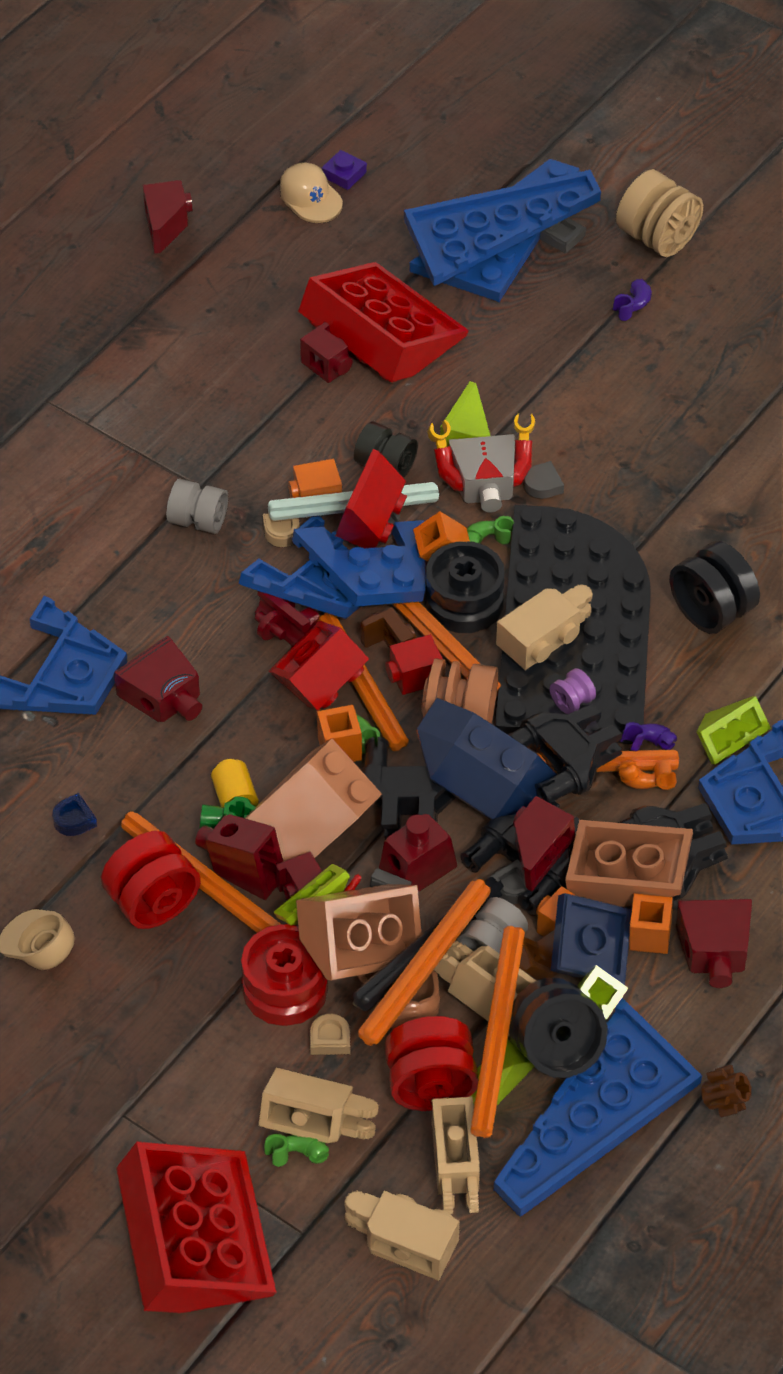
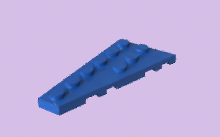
M549 159L514 186L577 173L580 168ZM540 232L442 283L500 302L540 240ZM420 255L410 262V272L430 279Z
M591 170L406 209L404 210V221L433 286H436L601 201V190Z
M621 998L615 1007L614 1014L607 1022L606 1046L598 1061L585 1072L564 1080L553 1096L550 1106L536 1120L533 1130L522 1145L518 1146L494 1181V1191L519 1217L530 1211L701 1084L702 1075L623 998Z

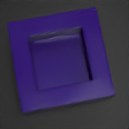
M340 150L322 167V171L327 180L348 190L367 172V163Z

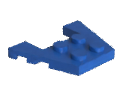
M312 516L299 528L324 527L325 521L320 516ZM326 529L335 550H349L343 545V539L335 536L336 531L331 534ZM258 559L242 571L239 584L341 618L347 619L361 607L354 606L329 580L330 574L323 566H315L310 560L292 575H287Z
M424 520L394 522L392 534L398 546L387 545L379 548L354 547L350 550H335L325 527L294 529L293 543L298 548L303 546L309 552L308 559L315 566H323L329 572V580L354 606L423 602L425 594V560L419 555L413 529L425 522Z
M44 596L30 617V626L32 629L59 637L30 685L0 675V709L96 715L115 684L114 672L127 664V653L94 629L90 631L78 623L76 616L69 611L64 613L55 606V601Z
M783 720L775 723L772 726V730L763 737L759 735L752 740L749 747L739 755L735 756L733 754L699 779L698 789L731 845L783 841V786L769 765V762L783 758Z

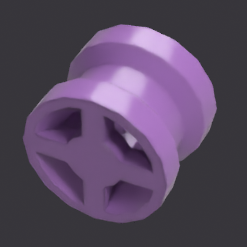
M575 668L567 673L565 680H557L550 685V694L558 708L564 713L570 714L579 710L581 703H589L595 699L596 689L586 673Z

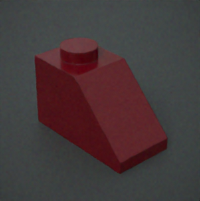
M181 180L143 185L144 209L154 254L161 253L188 226L187 212H193L190 192L184 193Z
M537 796L534 797L527 807L523 806L519 809L513 821L516 846L525 887L530 891L535 889L575 839L574 816Z

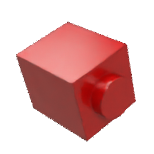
M431 634L390 646V661L385 664L386 672L390 682L397 683L402 695L424 689L425 681L431 672L434 659H443Z

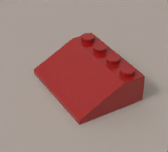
M377 262L310 277L298 310L315 327L324 322L329 324L330 333L335 337L341 338L348 346V350L355 354L359 361L368 364L383 379L390 382L416 375L464 339L469 332L467 328Z
M136 1142L116 1167L144 1311L185 1313L273 1297L276 1294V1288L245 1151Z

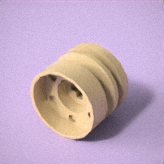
M652 169L645 171L629 186L620 201L616 223L621 230L635 239L643 240L647 247L654 249L661 256L669 257L680 251L692 238L702 218L704 205L700 197L690 193L684 187L676 186L675 181L661 172Z

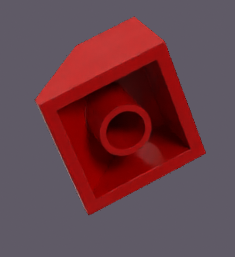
M375 449L372 450L335 535L361 548H377L379 542L386 544L394 527V524L388 521L392 513L400 514L407 495L402 494L406 480Z
M319 620L269 672L306 706L318 711L320 708L328 707L338 697L337 691L346 682H353L364 671L363 665L369 658L342 628Z

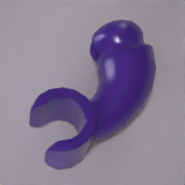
M637 279L632 282L630 292L633 294V298L627 294H619L615 297L613 310H619L620 320H629L632 317V312L642 309L649 303L652 291L645 280Z
M629 722L626 724L622 732V739L619 741H632V751H638L643 740L660 746L662 750H671L675 746L674 742L677 741V735L670 732V729L663 725H640L635 722Z

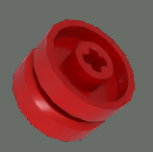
M155 830L142 833L122 845L107 861L101 874L102 887L120 905V910L129 922L139 929L158 927L175 918L188 907L196 896L201 884L200 873L182 855V851L166 832Z
M288 924L270 926L252 936L244 946L241 958L242 988L247 1007L259 1019L268 1024L280 1026L301 1024L314 1017L325 1004L328 993V980L301 942L299 926Z
M444 1016L422 1017L407 1021L394 1028L386 1037L384 1047L387 1065L390 1068L389 1082L391 1095L395 1102L401 1106L418 1111H432V1099L471 1097L477 1091L479 1078L477 1066L473 1059L472 1035L467 1025L461 1021Z

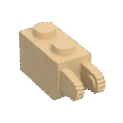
M583 584L574 586V588L569 589L563 594L557 589H544L497 621L496 645L524 670H527L537 662H543L549 657L551 652L563 644L571 643L577 637L580 623L585 621V618H588L591 613L592 607L589 602L592 599V590Z
M457 940L435 967L434 971L450 983L449 993L489 1022L500 954L490 946H481L473 951ZM520 968L514 1000L517 994L530 983L536 982L534 978Z
M276 1068L262 1094L259 1126L300 1137L318 1139L317 1141L324 1143L336 1142L341 1135L353 1138L358 1137L365 1140L373 1138L375 1135L376 1125L367 1119L376 1117L379 1104L370 1098L367 1099L366 1097L352 1094V1086Z
M473 1097L432 1099V1133L438 1195L442 1194L443 1210L449 1214H453V1209L455 1208L453 1194L467 1193L466 1204L469 1208V1213L479 1212L480 1171L477 1137L473 1136L470 1132L474 1111Z
M357 1190L356 1192L348 1193V1196H346L345 1220L348 1226L355 1227L357 1231L367 1234V1245L371 1254L438 1281L440 1280L459 1241L460 1220L455 1219L444 1210H432L419 1205L412 1198L403 1194L394 1195L384 1191L382 1196L378 1198L368 1193L363 1194L362 1191L358 1192Z

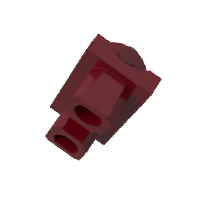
M260 591L257 593L260 597V602L255 611V620L259 623L257 635L263 640L268 641L276 636L278 639H284L294 646L319 621V614L313 608L305 607L298 612L295 609V602Z

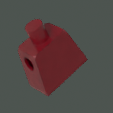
M228 814L221 819L215 828L204 825L199 829L195 839L196 846L209 852L214 872L221 878L266 901L277 887L276 865L283 862L275 827Z
M429 814L413 815L407 820L406 826L387 837L384 841L379 869L411 881V885H417L418 892L455 869L457 861L449 834Z
M752 899L678 901L676 928L689 971L692 973H708L709 984L714 988L730 986L733 982L732 973L745 970Z

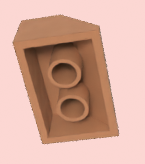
M385 884L296 900L300 940L327 980H337L377 972L422 935L417 885Z

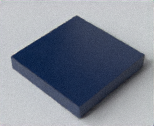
M566 893L558 895L551 971L583 979L597 965L625 985L632 909Z

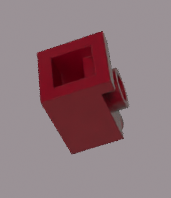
M326 322L300 339L301 363L327 383H330L340 375L346 374L352 367L353 360L348 356V346L341 338L335 337L330 333V325Z
M311 851L276 865L277 888L279 892L284 891L287 900L322 872Z

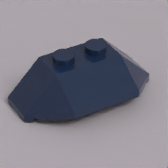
M439 698L435 699L416 729L429 779L491 820L505 815L517 814L521 807H527L534 797L537 796L535 784L557 775L538 754L474 712Z

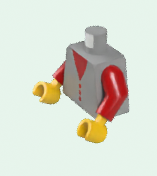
M519 413L515 416L514 429L519 433V440H515L514 434L453 439L449 440V446H447L446 438L451 431L449 422L446 420L442 422L443 435L436 434L433 423H431L427 430V435L437 446L434 449L439 477L454 491L460 492L464 502H481L482 510L492 513L498 511L502 507L501 500H509L513 497V487L521 485L531 469L532 440H529V434L534 430L535 418L532 414L531 424L526 428L518 424Z

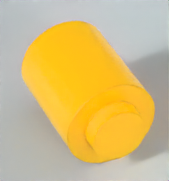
M226 759L221 761L212 770L211 779L221 807H224L225 803L232 801L234 797L248 798L253 806L259 804L249 771L243 761Z

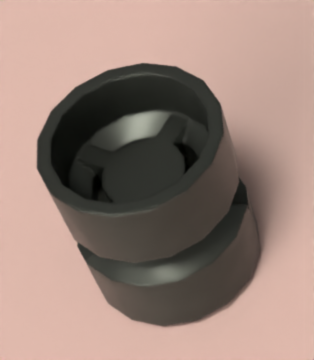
M371 421L363 428L357 439L354 449V460L356 463L365 466L372 450L375 449L405 478L415 461L418 442L416 439L400 432L395 436L391 428Z

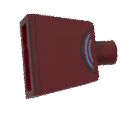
M166 636L114 672L117 696L157 722H165L176 713L181 714L187 721H191L202 710L203 706L197 700L200 695L198 673L169 636Z

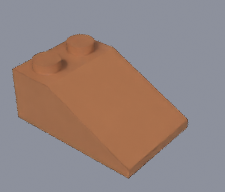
M331 738L313 749L245 819L275 827L283 862L311 851L315 858L350 827L382 793Z
M579 820L566 875L567 890L579 897L624 908L633 905L634 893L664 897L681 895L693 829Z

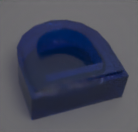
M80 793L62 800L53 809V824L60 834L76 836L97 827V818Z

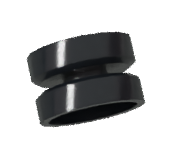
M472 541L454 542L442 546L433 553L426 565V609L447 630L455 633H475L487 629L498 620L503 610L504 564L498 554L489 547Z
M722 541L709 543L700 549L694 557H688L670 571L669 583L671 592L679 609L695 627L708 634H717L729 626L735 618H741L759 604L760 589L751 566L736 549Z
M544 978L530 983L517 994L513 1003L509 1035L511 1042L538 1071L551 1077L570 1078L585 1072L598 1061L606 1046L608 1027L604 1013L580 988L562 978Z

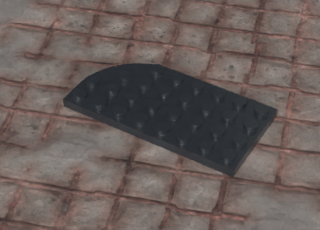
M515 504L505 616L544 589H557L563 594L569 589L574 588V586L582 584L587 585L592 590L593 595L591 602H589L592 608L590 616L580 623L579 634L571 643L563 644L551 652L546 660L541 663H535L527 670H524L502 650L499 679L501 687L498 690L495 727L509 734L520 728L522 720L534 714H566L553 701L550 694V685L557 680H565L567 673L575 668L585 672L596 689L595 699L589 703H581L579 709L593 704L601 712V718L596 720V722L602 729L614 725L622 733L629 722H635L640 725L644 724L651 591L648 571L640 554L621 533L590 515L571 509ZM630 740L616 742L620 744H633Z

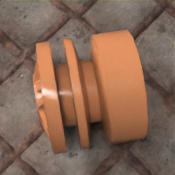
M435 658L431 672L425 681L421 710L423 718L435 699L439 698L474 712L492 724L498 686V667L473 664L468 679H461L459 661L452 662L449 677L445 676V659Z

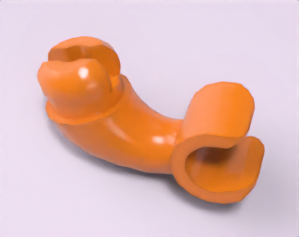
M632 760L624 761L618 767L621 781L626 786L634 789H650L658 786L661 789L668 790L675 787L677 783L676 773L671 772V764L667 760L657 762L654 765V773L651 774L641 771Z

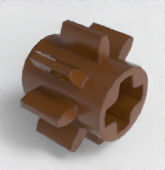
M733 1065L716 1068L715 1071L707 1072L708 1080L702 1084L701 1095L703 1102L710 1110L718 1109L721 1118L746 1110L744 1102L749 1101L751 1098V1085L744 1073H734Z

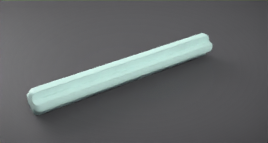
M434 482L404 485L402 494L407 495L403 506L433 503L439 500V489ZM353 491L271 500L268 503V514L271 520L277 521L344 513Z

